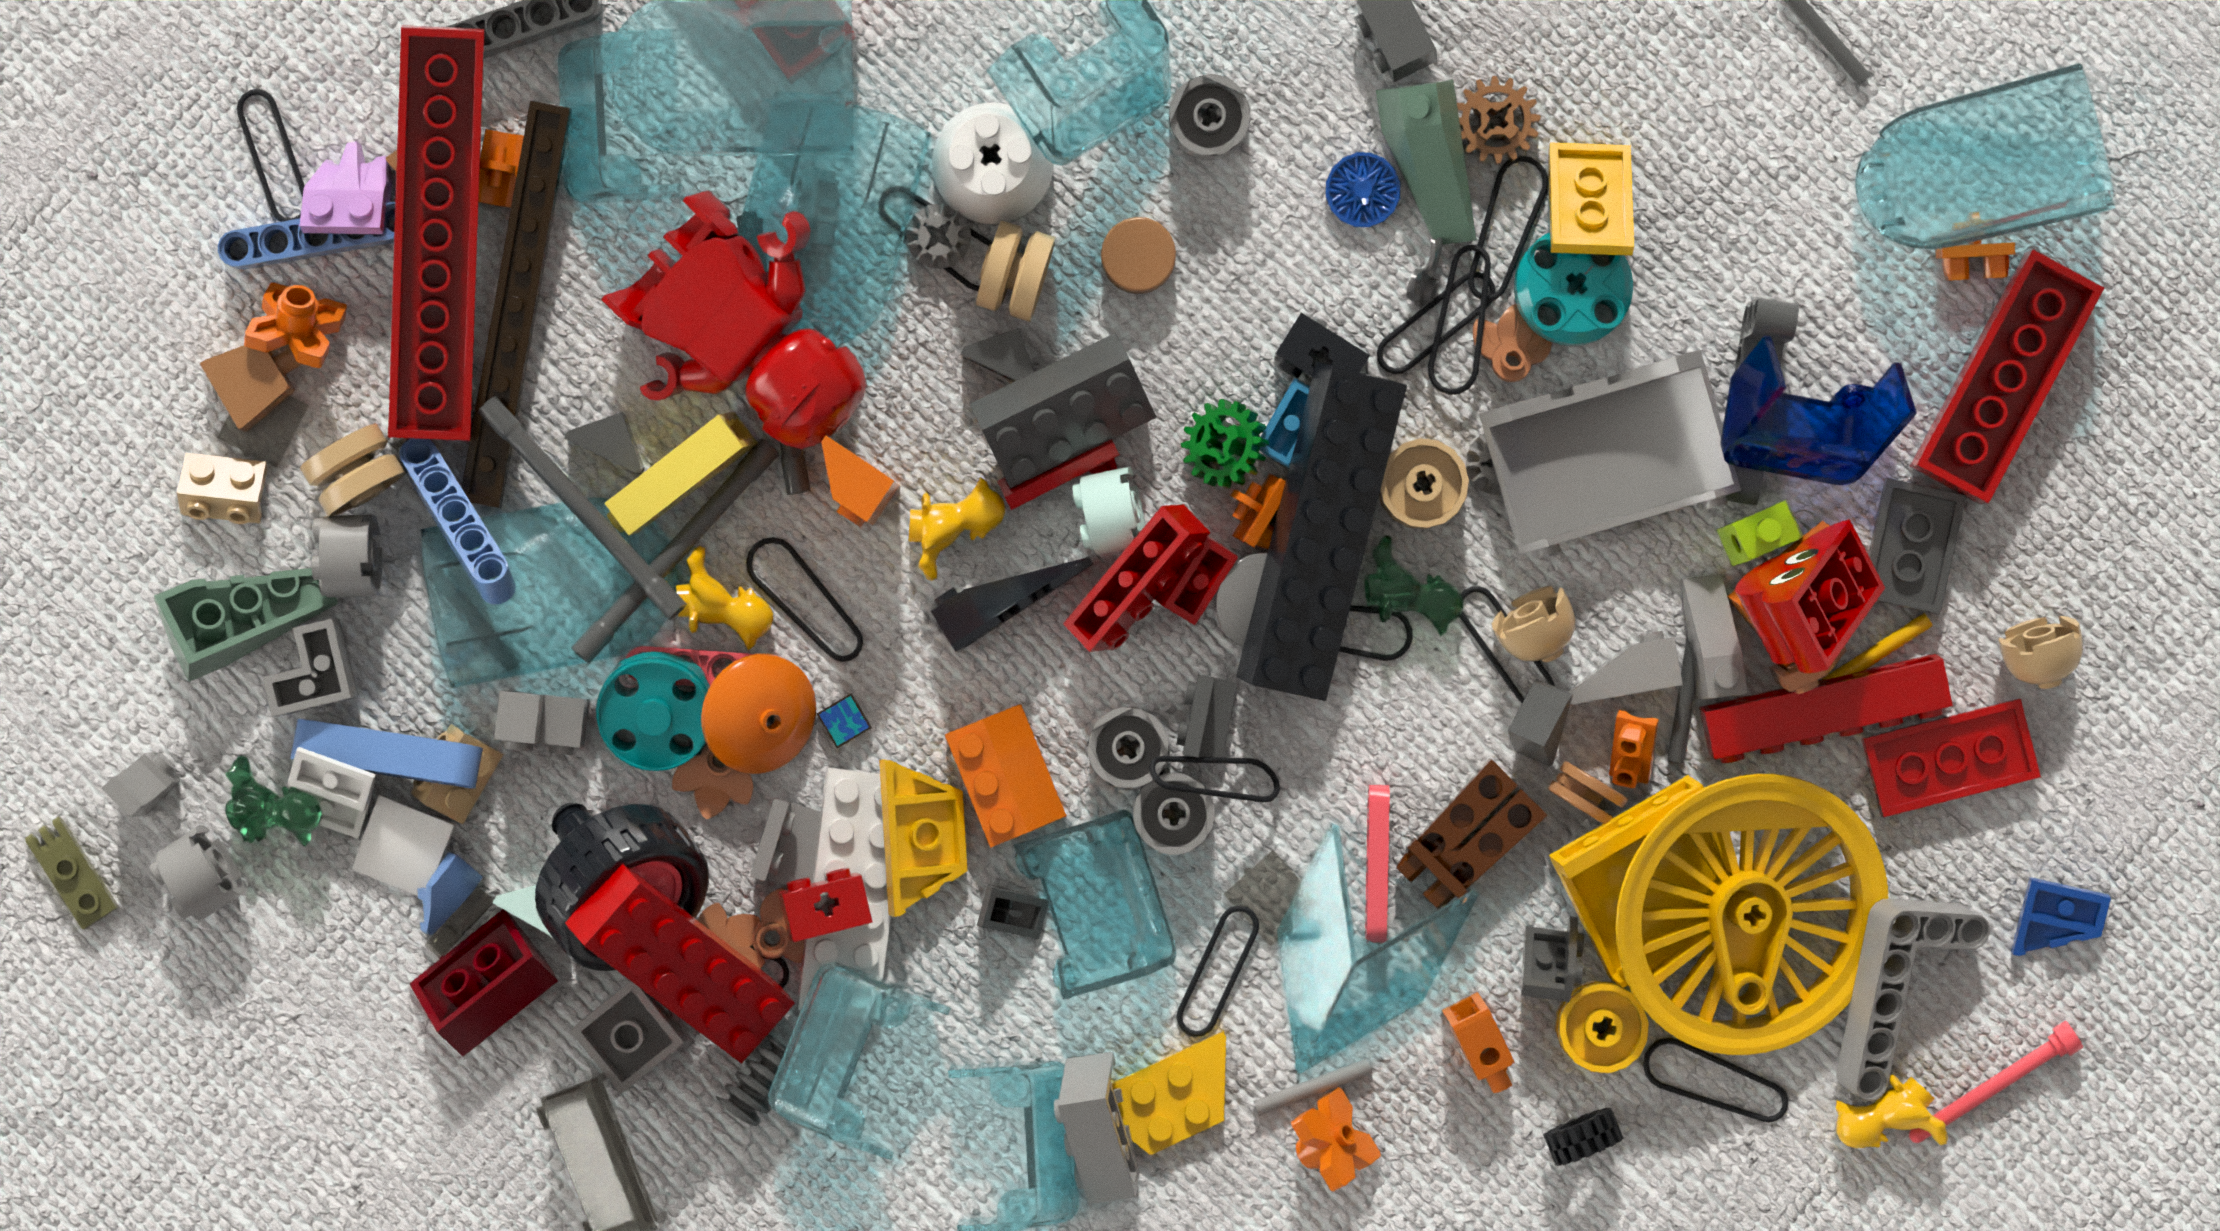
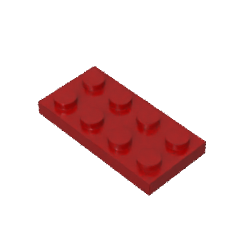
M2019 698L1861 738L1881 817L2041 777L2022 701Z

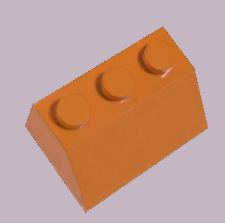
M825 435L821 444L832 499L841 504L836 512L859 527H862L865 521L874 525L900 485Z
M1021 704L945 734L990 848L1066 817Z

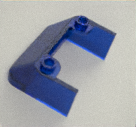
M1764 335L1730 378L1720 446L1724 460L1733 466L1833 485H1847L1856 482L1868 471L1914 418L1917 412L1902 364L1894 362L1873 387L1859 384L1845 385L1829 402L1782 393L1787 387L1772 337Z

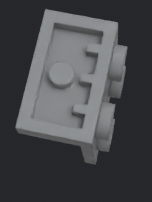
M774 798L750 877L762 881L768 880L786 886L787 882L810 877L812 884L821 812Z

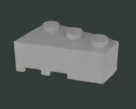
M1113 1051L1066 1059L1059 1099L1054 1100L1056 1121L1058 1124L1063 1123L1066 1131L1064 1134L1066 1153L1068 1157L1073 1156L1076 1163L1074 1167L1075 1182L1078 1189H1084L1088 1204L1134 1198L1137 1191L1139 1170L1129 1125H1124L1117 1104L1123 1102L1121 1088L1113 1089L1111 1082L1112 1069L1116 1064Z

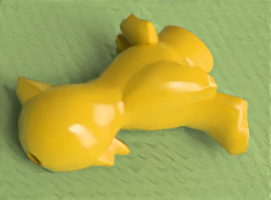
M982 477L979 478L972 492L964 500L956 504L936 503L931 505L929 494L924 493L921 498L922 510L910 509L908 542H922V555L918 562V567L924 573L926 579L930 581L937 579L936 560L940 552L950 546L964 530H970L969 535L972 541L977 536L983 539L1002 522L1006 508L1003 498L997 492L990 489L987 481Z
M701 545L695 547L692 554L686 560L691 575L690 584L676 585V592L687 603L686 607L678 614V617H689L691 633H696L699 622L704 624H726L739 634L747 650H750L755 646L757 639L764 636L771 629L773 612L769 604L763 598L757 596L751 588L745 591L741 586L738 588V597L732 598L722 584L708 575L704 567L705 548Z
M1890 1074L1889 1083L1892 1085V1088L1888 1089L1874 1103L1867 1106L1850 1105L1838 1100L1836 1102L1838 1114L1836 1133L1839 1139L1849 1147L1879 1148L1880 1142L1889 1141L1886 1135L1882 1133L1885 1128L1897 1130L1920 1128L1928 1131L1940 1146L1947 1144L1946 1124L1932 1116L1926 1109L1935 1098L1913 1077H1910L1902 1084L1895 1075Z

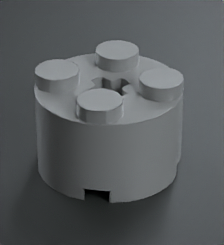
M1208 74L1195 77L1181 85L1172 98L1169 108L1171 136L1181 150L1194 158L1201 160L1223 159L1238 149L1248 132L1250 108L1246 96L1235 82L1224 76ZM1210 108L1215 109L1216 118L1220 122L1218 124L1212 122L1209 127L1202 125L1203 118L1198 114L1200 112L1207 113Z
M374 514L324 516L323 518L314 519L313 536L315 543H319V555L312 556L311 569L313 579L319 580L321 596L330 598L378 595L376 589L381 587L383 561L382 547H377L376 540L373 539V535H380L379 524Z
M1121 707L1107 712L1096 722L1089 736L1088 757L1093 769L1106 783L1122 790H1138L1153 781L1149 771L1151 760L1157 756H1170V742L1163 725L1154 715L1139 708ZM1126 738L1131 743L1137 741L1140 743V746L1136 749L1137 757L1134 759H1130L1127 755L1119 756L1118 752L1123 749L1121 741ZM1158 762L1156 764L1155 771L1158 776L1163 774L1168 762Z
M1171 772L1159 776L1161 780L1168 784L1206 789L1198 780L1183 773ZM1154 780L1140 789L1133 807L1134 825L1141 839L1152 849L1168 855L1185 854L1200 846L1210 834L1215 819L1214 804L1211 796L1167 790L1159 786ZM1170 802H1177L1178 808L1186 812L1185 817L1178 818V824L1171 825L1169 818L1162 817V810L1169 809Z
M202 825L195 827L160 850L156 855V861L150 864L151 872L156 880L162 885L166 884L174 898L171 899L172 905L183 919L192 916L198 920H204L245 892V886L238 887L236 881L242 878V874L233 856L219 838L211 842L205 836L210 830Z

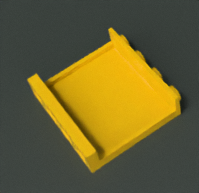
M1689 775L1549 855L1608 977L1621 988L1629 986L1622 971L1616 943V913L1621 886L1627 869L1647 834L1673 807L1704 788L1701 783ZM1717 832L1699 833L1726 872L1727 868ZM1686 834L1679 836L1669 850L1714 881L1716 876ZM1664 856L1652 876L1705 893L1709 889ZM1648 887L1643 908L1703 905V902ZM1703 917L1642 921V940ZM1701 933L1645 954L1650 970L1656 969Z

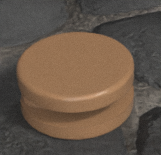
M1132 217L1117 223L1107 233L1102 244L1101 262L1105 275L1113 285L1128 293L1145 294L1158 289L1169 279L1175 266L1176 248L1170 233L1160 223L1149 218Z
M1564 761L1559 769L1564 773H1559L1556 777L1557 782L1552 780L1548 787L1550 792L1602 824H1606L1614 818L1598 808L1603 797L1623 809L1628 802V798L1567 761Z

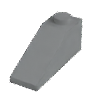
M1722 574L1680 579L1687 636L1692 653L1695 699L1748 694L1743 653Z
M1663 631L1639 635L1640 643L1630 644L1567 691L1573 694L1570 705L1683 685L1675 638H1664Z

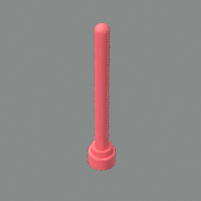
M2065 1020L2052 1029L2053 1033L2047 1037L2048 1042L1932 1116L1942 1120L1947 1126L2056 1055L2060 1057L2065 1054L2072 1056L2084 1047L2074 1030ZM1920 1128L1912 1129L1909 1132V1138L1914 1143H1921L1932 1136L1928 1131Z

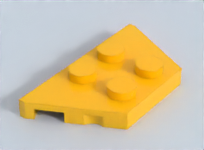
M881 759L879 760L888 915L897 917L906 913L905 909L921 898L927 899L939 891L945 882H952L968 871L963 791L934 780L925 774L901 766L892 760Z
M1224 1031L1112 1082L1113 1089L1121 1088L1123 1102L1117 1104L1124 1125H1129L1132 1141L1149 1155H1153L1224 1121L1226 1035Z

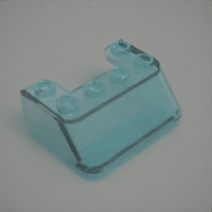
M1103 0L1099 7L1116 32L1067 61H1064L1049 39L1042 35L1032 34L1011 45L986 70L1031 135L1037 147L1051 163L1056 165L1071 163L1156 112L1168 102L1171 96L1169 35L1166 27L1147 0Z

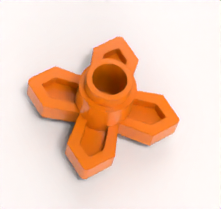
M271 282L262 300V310L267 316L251 319L245 331L244 346L267 353L289 345L298 363L321 368L329 353L330 344L324 335L340 331L346 318L347 305L327 298L317 301L313 291L302 285L288 287Z
M1340 1087L1326 1093L1317 1101L1318 1110L1311 1108L1291 1121V1126L1299 1137L1296 1143V1153L1299 1160L1309 1169H1320V1174L1332 1192L1346 1186L1355 1178L1354 1168L1361 1170L1381 1157V1153L1370 1134L1355 1130L1352 1127L1353 1106Z

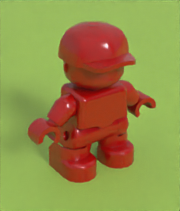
M707 190L686 196L683 202L695 214L681 227L666 232L663 236L683 256L675 262L663 249L651 251L647 256L654 264L637 282L625 289L606 294L601 299L627 325L643 330L645 335L683 350L693 358L692 360L684 361L677 354L670 352L657 355L656 365L662 366L668 373L667 385L660 380L651 381L640 386L642 395L648 399L659 401L680 394L684 390L719 394L727 390L735 382L748 378L745 387L746 399L750 406L758 413L759 419L764 423L762 430L777 441L790 447L806 449L821 444L825 435L831 437L848 422L863 400L867 382L864 370L858 362L856 355L847 346L837 349L830 339L815 329L805 328L790 333L803 316L800 304L803 301L806 287L801 261L799 258H795L794 253L805 248L810 240L811 230L809 222L799 212L792 211L786 213L782 222L788 234L786 244L778 239L776 232H766L757 235L758 244L762 250L769 256L774 257V260L769 261V269L765 272L763 263L755 248L748 240L741 235L739 236L736 226L730 221L731 214L729 208L712 191Z

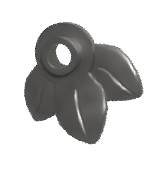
M1438 237L1437 240L1431 239L1430 258L1424 269L1416 268L1409 280L1406 298L1414 301V305L1422 308L1426 301L1432 302L1437 294L1439 279L1434 278L1442 252V238Z

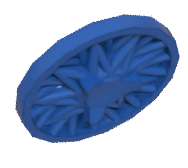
M1356 152L1343 157L1332 167L1326 180L1325 197L1330 210L1341 222L1353 227L1370 228L1383 223L1394 212L1400 199V181L1396 170L1386 159L1373 153Z

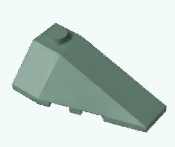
M1454 80L1377 89L1376 97L1382 133L1432 238L1436 240L1438 237L1442 238L1443 245L1475 241L1476 233Z
M311 568L275 571L266 576L244 578V575L230 576V579L206 581V578L195 579L154 595V601L170 646L188 682L226 667L338 604L336 597L328 598L321 596L319 580L313 579Z

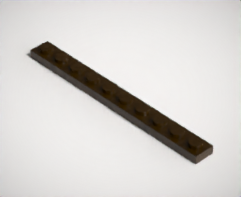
M530 101L461 487L469 501L474 504L502 508L512 446L491 428L479 415L478 411L489 399L496 396L515 418H518L572 108L535 101Z

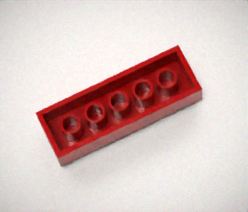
M2034 249L2024 253L1909 467L1959 494L1966 495L1967 498L1980 505L1988 504L2105 288Z
M624 864L565 922L587 949L741 1064L795 1005L793 999L776 980Z

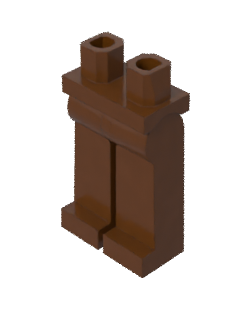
M1490 758L1417 838L1414 837L1406 845L1409 850L1396 865V868L1411 883L1426 868L1437 877L1422 893L1437 909L1449 903L1455 896L1460 899L1467 892L1466 889L1548 816L1521 788H1518L1463 844L1462 841L1518 786Z

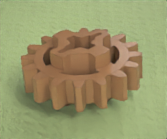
M1492 76L1490 86H1485L1480 79L1476 80L1475 88L1477 92L1473 93L1465 89L1462 95L1467 103H1457L1458 112L1462 114L1459 117L1460 127L1462 128V141L1467 140L1469 143L1464 153L1469 155L1474 150L1480 152V163H1483L1487 156L1490 155L1493 156L1495 165H1500L1502 155L1505 154L1513 162L1517 159L1515 149L1519 148L1527 152L1531 148L1525 140L1526 137L1536 138L1539 132L1531 128V124L1539 122L1541 116L1531 114L1530 109L1537 104L1536 99L1526 101L1523 98L1528 89L1526 86H1523L1518 91L1512 89V78H1509L1504 86L1499 85L1497 76ZM1490 94H1500L1507 98L1503 102H1490L1483 97ZM1508 107L1509 109L1502 121L1505 128L1496 126L1484 134L1483 132L1490 120L1487 113L1496 115ZM1518 107L1523 117L1521 132L1514 124L1513 112ZM1471 110L1478 117L1479 129L1474 134L1469 125ZM1489 139H1502L1509 143L1502 147L1485 145Z

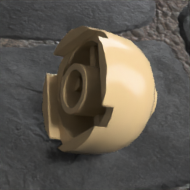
M1552 586L1532 590L1511 602L1512 606L1516 607V609L1509 612L1507 617H1504L1502 610L1495 616L1492 628L1499 642L1508 653L1524 661L1542 660L1543 662H1550L1557 659L1563 654V648L1569 643L1575 631L1574 611L1570 600L1561 587H1559L1558 593H1555Z
M2058 616L2060 624H2047L2046 617L2021 622L2004 631L2006 639L2001 637L1998 639L2006 667L2017 679L2029 684H2038V687L2041 689L2059 686L2062 684L2063 678L2073 673L2081 660L2083 638L2078 621L2067 616Z

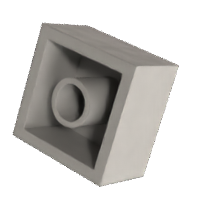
M631 981L570 1030L572 1035L620 1094L688 1040L659 1002Z

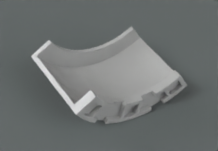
M1701 350L1678 355L1621 374L1505 405L1479 414L1519 555L1536 550L1538 558L1561 551L1559 543L1613 527L1617 528L1618 534L1642 528L1641 519L1701 502L1704 510L1726 504L1727 499L1725 495L1741 491Z

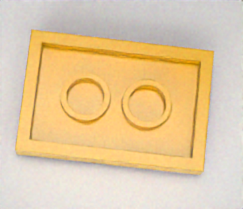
M1550 142L1548 165L1551 253L1632 256L1634 251L1631 145Z

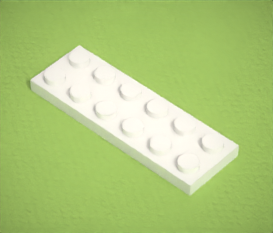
M826 767L812 883L827 880V872L842 868H850L851 874L856 872L861 874L873 923L805 939L796 1009L878 1019L891 916L888 915L880 774ZM822 893L820 894L821 901L814 903V907L827 913L828 905L835 902L834 899Z

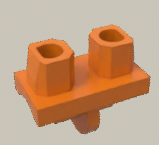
M485 129L480 157L479 203L511 208L523 135Z
M1978 214L1969 215L1967 227H1954L1953 229L1954 240L1968 239L1969 245L1935 247L1936 259H1942L1946 281L1969 280V257L1980 256L1983 259V279L2008 277L2009 255H2015V242L1981 244V238L1995 237V226H1981Z
M1269 473L1262 486L1252 481L1245 494L1236 489L1232 491L1230 496L1240 502L1232 514L1234 518L1240 520L1232 535L1233 537L1254 548L1257 545L1269 549L1274 529L1269 522L1279 509L1285 480Z
M1619 710L1616 716L1609 775L1613 776L1612 782L1615 785L1633 789L1636 788L1638 782L1649 783L1652 774L1659 719L1635 717L1627 711Z

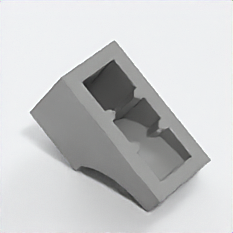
M151 752L144 753L127 769L112 777L101 789L129 817L147 815L180 780L173 774L177 769L169 759L161 753L155 756Z

